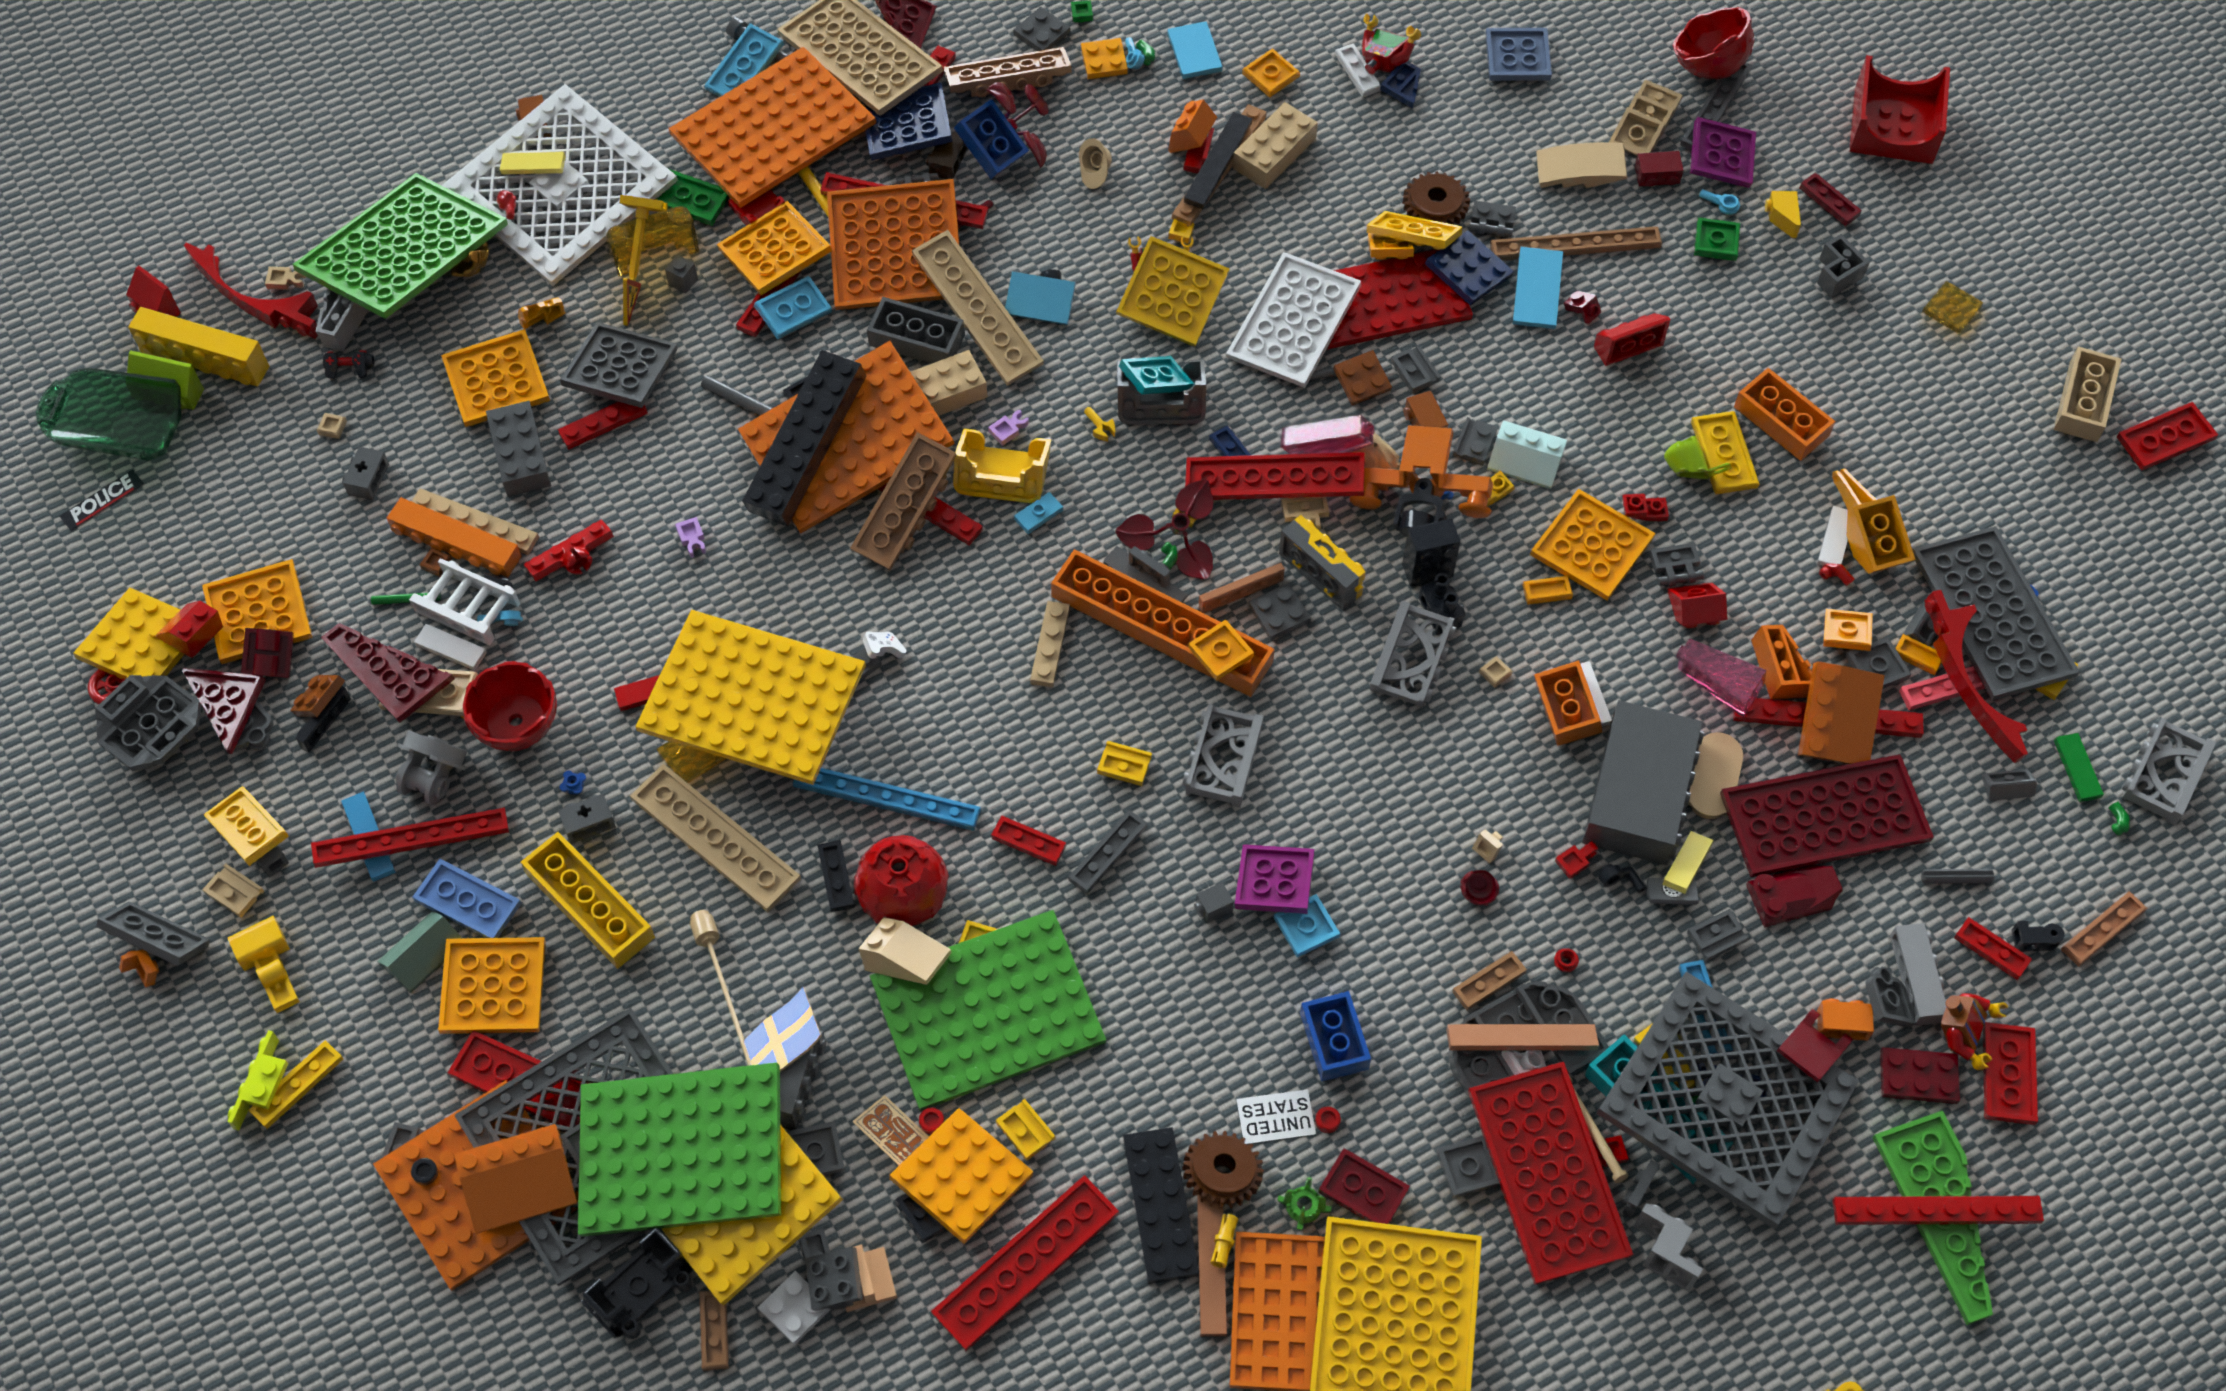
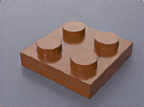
M1374 350L1335 364L1333 367L1352 406L1388 392L1392 388Z
M318 675L313 677L309 681V687L304 694H300L295 699L294 706L290 711L297 717H318L344 684L345 680L339 675Z

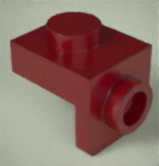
M1576 291L1563 303L1566 310L1582 314L1586 324H1590L1601 314L1597 296L1594 294Z

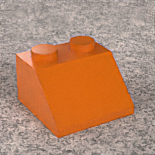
M1204 99L1190 101L1185 105L1182 115L1176 121V125L1171 132L1168 148L1170 153L1201 147L1217 119V116Z

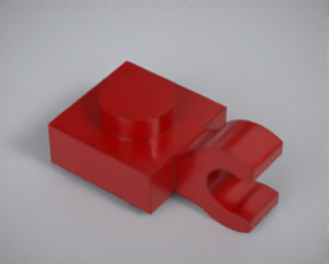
M1593 841L1580 850L1573 845L1557 856L1555 862L1566 876L1571 879L1589 867L1588 860L1597 854L1596 850H1598V847Z

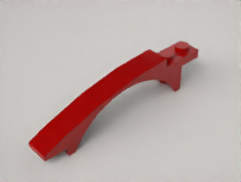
M187 242L184 244L189 258L197 269L221 294L246 313L273 328H276L280 323L286 328L291 327L297 330L303 336L308 335L314 339L317 338V324L315 320L309 318L318 307L313 293L306 291L282 299H258L243 295L230 288L221 279L219 273L220 259L214 255L215 248L208 244L202 250Z
M1942 590L1933 591L1924 600L1925 609L1933 621L1935 633L1939 636L1933 643V646L1952 684L1972 715L1997 746L2014 763L2021 761L2028 755L2020 733L2028 731L2026 725L2004 716L1991 707L1972 685L1964 666L1962 655L1963 636L1967 624L1977 611L1975 604L1949 610Z

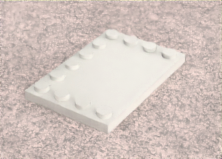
M1283 252L1226 353L1227 358L1305 388L1358 293L1361 281Z

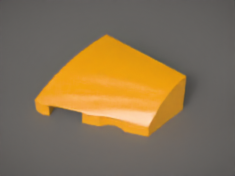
M558 297L528 305L518 310L519 323L524 329L542 319L548 325L566 314L563 302Z

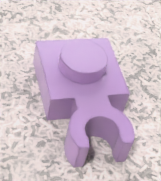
M1017 410L1013 413L1011 419H1008L1005 415L990 425L988 432L1003 446L1019 435V429L1029 425V418L1026 417L1024 420H1018L1022 417V411Z
M697 517L675 524L682 545H688L690 557H694L693 550L695 548H700L703 554L706 553L705 545L701 541L704 540V535Z

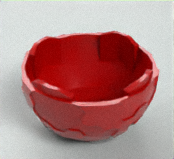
M1740 7L1713 10L1706 14H1699L1692 18L1673 42V49L1678 62L1685 70L1699 78L1723 79L1736 73L1746 63L1754 46V31L1749 12Z
M506 661L485 669L468 684L462 705L463 717L470 732L486 746L501 751H519L531 747L547 734L553 724L557 710L554 686L552 681H549L541 671L528 663ZM515 718L523 719L521 724L517 726L511 725V721Z
M906 835L887 837L872 845L861 857L856 875L854 876V894L857 896L863 911L874 919L877 924L885 917L906 922L911 926L918 925L933 918L943 907L948 886V870L939 853L926 842ZM896 863H903L906 866L900 872L894 871L892 867Z

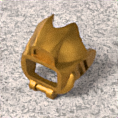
M487 242L475 251H471L466 258L451 268V274L458 277H470L478 274L480 268L486 265L489 255Z

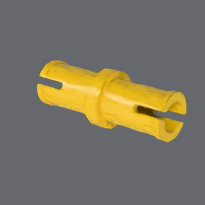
M1222 1215L1219 1232L1215 1235L1214 1242L1216 1244L1210 1262L1214 1267L1226 1268L1230 1249L1234 1247L1235 1240L1233 1238L1238 1223V1217L1234 1215Z

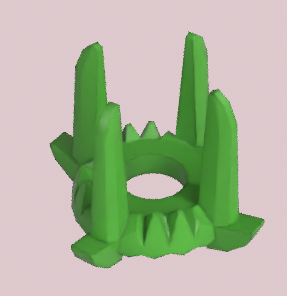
M1311 1177L1306 1179L1305 1187L1287 1190L1285 1196L1278 1195L1277 1201L1286 1205L1289 1216L1298 1222L1297 1229L1299 1230L1303 1229L1304 1223L1313 1222L1321 1213H1330L1332 1209L1331 1206H1326V1199L1311 1188ZM1300 1198H1308L1312 1206L1309 1210H1305V1207L1301 1210L1297 1205V1201Z

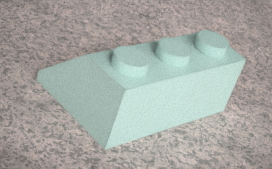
M1503 420L1487 470L1496 473L1501 470L1506 476L1551 489L1565 451L1567 440Z

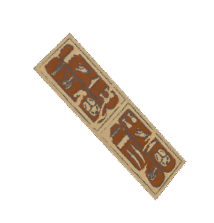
M885 1095L852 1121L898 1166L929 1137Z

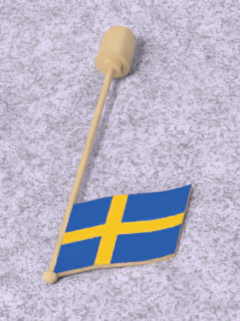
M707 910L696 911L690 918V927L697 945L708 947L748 1066L777 1062L780 1065L781 1072L808 1052L822 1036L805 988L802 987L786 1005L765 1019L744 1039L713 945L719 939V932L714 918Z

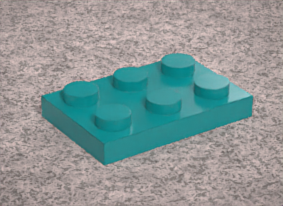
M1172 356L1122 359L1119 364V368L1142 395L1181 392L1192 388L1194 385Z

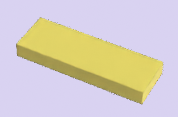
M564 152L503 153L500 172L501 174L563 173L566 156Z
M1691 831L1664 878L1663 885L1686 894L1707 856L1713 840Z

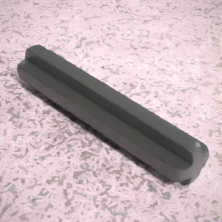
M1924 869L1921 873V879L1924 884L1992 883L1994 871L1992 869Z

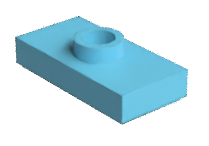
M1048 492L1040 500H1036L1014 515V520L1027 534H1030L1061 513L1063 506Z

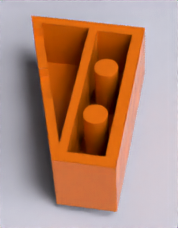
M1762 625L1751 639L1770 699L1807 698L1812 673L1810 669L1811 664L1808 660L1804 661L1797 651L1799 647L1783 625Z

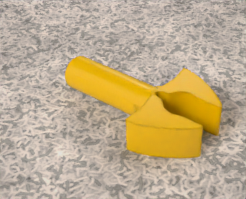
M1087 407L1084 410L1085 415L1097 427V429L1093 430L1095 438L1108 442V435L1103 432V429L1110 431L1115 437V423L1113 419L1105 422L1091 407Z

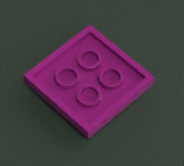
M1697 117L1694 121L1690 174L1750 188L1753 184L1756 131Z
M1243 844L1235 909L1308 914L1315 850L1310 848Z

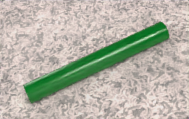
M427 592V593H416V594H418V595H420V596L423 597L424 595L427 596V594H428L429 592ZM414 593L371 596V604L410 603L409 599ZM441 593L435 601H441Z

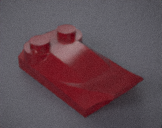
M1812 865L1774 875L1761 874L1746 884L1764 928L1832 910L1836 899L1843 891L1832 866Z

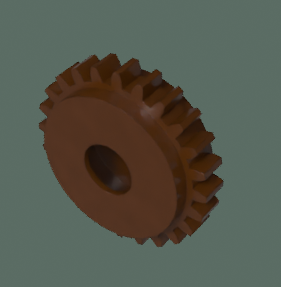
M1436 171L1434 174L1427 172L1425 176L1420 174L1419 179L1413 178L1412 183H1408L1407 189L1404 190L1402 203L1404 204L1403 210L1407 211L1406 215L1459 225L1461 219H1465L1466 213H1468L1470 198L1469 192L1466 191V186H1461V180L1456 181L1453 175L1450 177L1445 172L1444 174H1439Z
M1213 1131L1212 1137L1204 1134L1202 1141L1197 1138L1194 1145H1190L1188 1153L1185 1154L1182 1170H1184L1183 1179L1188 1180L1186 1186L1187 1188L1194 1187L1192 1195L1196 1196L1199 1194L1201 1196L1200 1201H1210L1209 1206L1211 1207L1214 1203H1217L1219 1208L1222 1209L1224 1204H1228L1231 1209L1234 1206V1202L1242 1206L1244 1199L1250 1201L1252 1194L1256 1195L1258 1188L1261 1186L1264 1169H1261L1263 1161L1257 1160L1259 1152H1252L1253 1144L1246 1145V1138L1243 1137L1239 1140L1236 1138V1133H1233L1232 1136H1227L1226 1131H1223L1222 1135H1218L1216 1131ZM1225 1166L1229 1168L1231 1173H1220L1215 1167Z

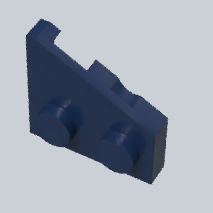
M1410 62L1397 66L1381 83L1380 90L1413 108L1421 69Z

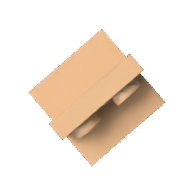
M862 1245L855 1246L857 1248L863 1300L853 1302L852 1306L846 1307V1311L850 1312L896 1299L897 1295L885 1248L881 1247L864 1252Z

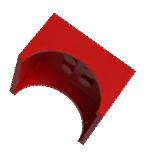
M1866 55L1854 92L1849 152L1933 164L1946 133L1950 67H1944L1939 74L1926 80L1899 81L1879 73L1873 66V56Z

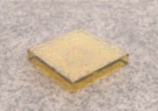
M1946 281L1924 307L1922 313L1960 334L1980 310L1983 302Z

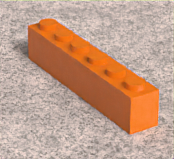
M400 497L387 516L390 529L395 534L400 536L406 535L417 543L423 542L428 544L431 548L445 551L456 559L462 558L467 560L475 567H484L495 575L501 574L509 577L522 557L517 544Z

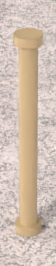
M1574 1088L1590 1135L1612 1171L1614 1182L1620 1183L1626 1180L1629 1176L1626 1170H1622Z

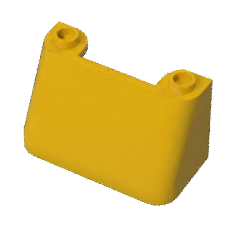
M963 429L956 449L957 456L954 460V489L959 494L1024 503H1033L1036 500H1040L1051 450V439H1033L1029 444L1028 452L985 447V437L981 432Z

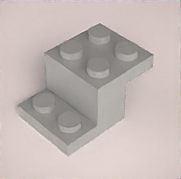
M1646 1203L1634 1228L1654 1238L1656 1242L1643 1266L1689 1292L1703 1270L1694 1259L1680 1256L1693 1229L1689 1227L1686 1221L1666 1214L1665 1210L1661 1207Z

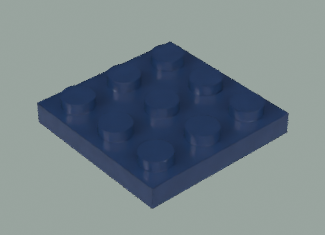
M1469 230L1448 247L1437 251L1427 258L1425 262L1428 268L1470 306L1509 279L1514 272Z

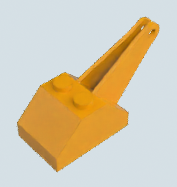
M1841 469L1840 472L1838 470L1832 473L1833 482L1839 490L1848 510L1846 536L1853 557L1866 572L1870 574L1916 560L1895 495L1877 500L1846 469Z

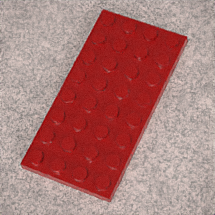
M1436 249L1416 253L1414 257H1408L1407 259L1392 258L1333 270L1360 280L1361 287L1326 350L1471 320L1473 313L1470 305L1425 265L1427 258L1439 251Z
M1564 1061L1469 1088L1468 1093L1534 1285L1632 1257L1631 1246Z

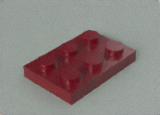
M1888 1047L1881 1048V1093L1883 1098L1948 1104L1959 1103L1958 1054Z
M1343 1148L1321 1184L1318 1193L1368 1222L1389 1224L1408 1193L1410 1185Z

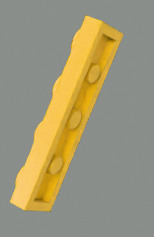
M325 1040L281 1080L269 1109L253 1105L248 1111L268 1129L343 1061L344 1058Z

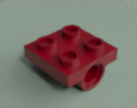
M245 628L241 673L290 678L294 632Z

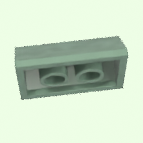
M432 911L377 962L404 988L412 993L444 963L446 939L463 938L442 915Z

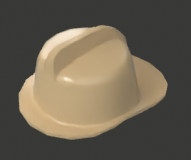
M1095 138L1087 139L1080 146L1079 150L1081 177L1086 187L1097 189L1106 180L1112 157L1110 151L1099 140Z

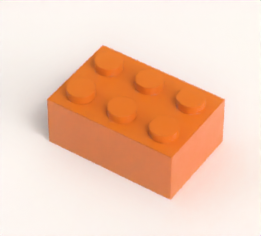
M1579 660L1534 674L1536 687L1557 746L1602 733L1601 720Z

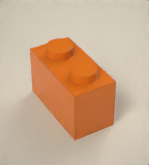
M1826 999L1825 1001L1822 1000L1817 1009V1012L1821 1014L1817 1018L1818 1031L1827 1038L1841 1039L1846 1033L1853 1040L1868 1041L1874 1032L1871 1004L1860 1000L1839 1002L1838 999Z

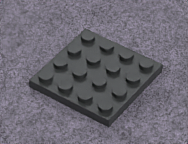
M596 322L560 379L561 386L642 408L675 355L677 344Z

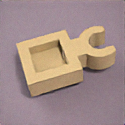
M269 267L265 285L267 289L288 290L289 285L303 288V281L298 279L306 277L296 271L292 272L290 267Z

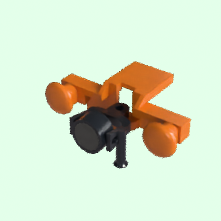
M1408 425L1400 469L1365 468L1364 496H1350L1349 498L1350 502L1356 507L1375 510L1382 505V501L1378 499L1379 490L1388 491L1389 487L1410 488L1412 493L1400 496L1393 521L1395 529L1407 537L1408 528L1448 520L1444 513V502L1440 498L1445 491L1460 492L1462 496L1468 497L1467 502L1458 505L1459 511L1463 515L1472 518H1486L1490 516L1492 510L1487 507L1488 498L1491 499L1493 482L1490 477L1446 474L1453 438L1452 428ZM1416 467L1430 468V474L1433 479L1418 478L1415 472ZM1411 504H1427L1436 507L1437 511L1434 517L1423 511H1404V508Z

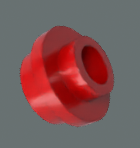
M1569 948L1559 950L1554 957L1555 966L1562 972L1574 971L1579 963L1578 955ZM1562 959H1568L1570 964L1563 963Z

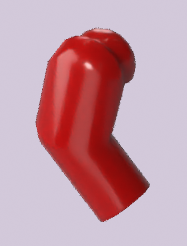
M1827 563L1819 571L1823 579L1838 577L1846 586L1855 580L1842 564Z

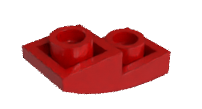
M1645 494L1622 495L1625 516L1646 521H1668L1669 514L1666 497L1646 498Z

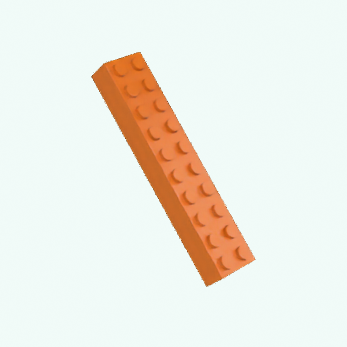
M1075 549L1051 582V597L1070 604V607L1214 679L1188 648V644L1221 623L1220 621ZM1235 629L1253 650L1254 657L1217 681L1252 697L1273 663L1275 649Z

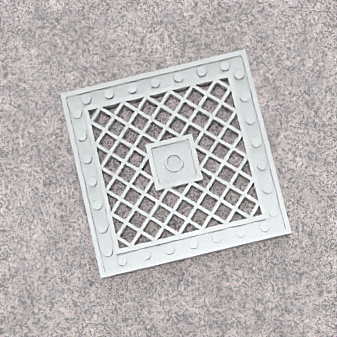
M564 84L442 186L505 218L506 212L503 211L502 213L498 210L499 206L497 201H495V196H498L502 190L510 191L513 195H519V200H516L518 213H514L515 217L513 219L517 220V225L510 219H507L508 225L494 236L548 283L554 286L635 217L636 209L620 204V196H612L613 191H622V195L655 199L678 180L674 173ZM559 120H568V124L559 125ZM582 131V136H572L573 132ZM558 132H567V137H558ZM543 133H553V137L543 138ZM581 143V148L571 149L572 144ZM586 143H596V147L586 148ZM567 144L566 149H557V145ZM537 145V150L528 151V146ZM543 145H552L551 150H542ZM564 152L566 156L563 173L521 174L518 176L506 174V176H497V172H500L503 153ZM610 154V159H600V155ZM595 155V160H585V156ZM571 156H580V160L571 161ZM614 166H624V171H614ZM594 167V172L584 171L585 168ZM599 167H609V171L599 172ZM623 178V183H613V179ZM628 178H638V182L628 183ZM594 179L593 184L589 185L588 180ZM599 179H608V184H598ZM529 182L530 187H525V183ZM520 183V188H510V184ZM490 184V189H481V185ZM496 184H505V188L496 189ZM608 191L607 196L598 197V192ZM583 192H593V196L583 197ZM524 195H534L533 200H524ZM592 204V209L582 210V205ZM597 204H607V208L597 209ZM577 205V210H567V206ZM548 206L547 211L538 212V207ZM523 207H533L532 212H523ZM576 217V223H566L567 218ZM581 217H591V222H581ZM552 218H561V223L552 224ZM532 219L531 225H522V220ZM537 219H547L546 224H537ZM566 230H575V235H566ZM546 231V235L544 237H536V232ZM551 231H561L560 236H551ZM525 232H531V237ZM560 243V246L557 249H550V244ZM539 244H545V248L541 247Z

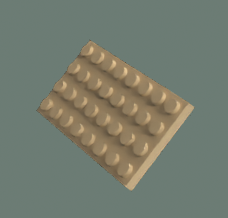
M819 0L777 29L778 35L798 50L804 46L848 91L880 116L943 72V67L940 63L858 0Z

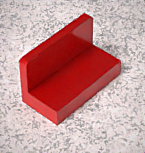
M1214 128L1210 129L1208 137L1206 136L1201 147L1188 149L1183 167L1184 171L1198 174L1208 157Z

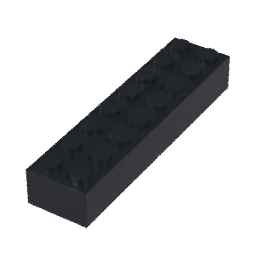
M821 350L742 500L748 512L788 527L866 378L860 363Z

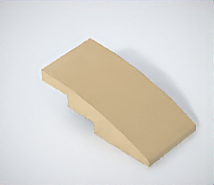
M1645 79L1640 90L1635 94L1629 108H1626L1609 143H1623L1625 151L1636 156L1638 153H1651L1672 119L1683 95Z
M1578 143L1536 150L1541 188L1561 183L1563 188L1585 184L1586 188L1628 179L1623 143Z

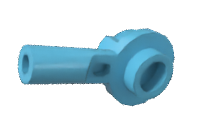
M1126 38L1125 44L1128 50L1126 57L1127 67L1137 70L1143 65L1145 57L1140 50L1135 49L1133 39Z
M1704 189L1699 194V197L1719 205V210L1724 214L1732 215L1739 211L1740 202L1734 195L1723 194L1721 196Z
M505 610L500 611L493 623L503 621L505 626H518V622H522L523 617H521L520 611ZM487 614L478 615L477 621H483Z

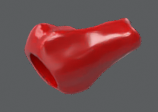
M502 190L497 196V204L502 211L506 212V218L513 220L517 204L516 196L510 191Z

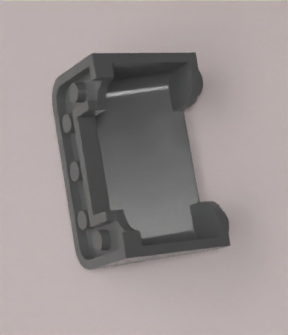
M1204 359L1189 360L1183 365L1182 370L1194 383L1192 388L1181 392L1142 395L1137 391L1133 383L1119 368L1121 360H1117L1118 418L1122 423L1196 424L1204 420L1206 416Z

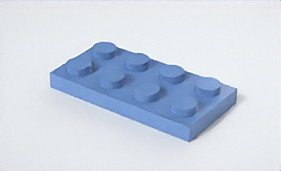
M442 859L438 860L412 897L415 902L484 938H498L522 904L520 899Z

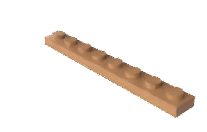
M1250 104L1247 105L1242 115L1253 119L1239 147L1260 127L1266 118L1267 111ZM1233 158L1230 161L1228 167L1226 168L1224 174L1222 175L1220 181L1218 182L1216 188L1214 189L1212 195L1214 194L1218 186L1221 184L1229 170L1232 168ZM1183 197L1172 213V220H1178L1189 227L1203 209L1184 203Z

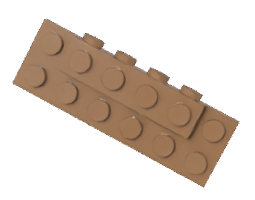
M1064 47L944 67V74L950 92L963 93L966 90H970L972 97H985L987 94H991L986 90L996 82L1005 84L1010 91H1023L1028 84L1034 87H1045L1047 84H1052V76H1064L1067 73H1072L1071 64Z
M917 432L850 549L891 571L900 553L903 554L905 549L910 550L915 541L913 535L916 530L921 531L926 522L924 516L927 511L931 512L937 503L935 499L937 493L945 490L948 484L946 473L957 456L956 452Z

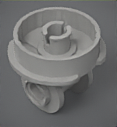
M408 730L403 744H397V747L410 751L406 762L400 766L396 775L397 792L407 795L411 790L420 791L425 794V802L427 804L435 805L448 791L450 783L448 777L451 767L466 770V766L462 764L467 750L450 745L448 741L431 735L425 736ZM424 756L438 761L434 772L421 768Z

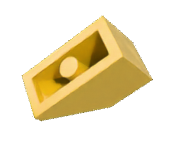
M1771 191L1769 199L1765 201V212H1768L1769 221L1791 238H1797L1801 226L1797 191Z

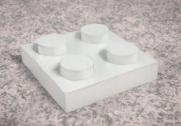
M796 1271L758 1307V1310L794 1346L831 1310L829 1308L819 1311L811 1310L809 1285Z

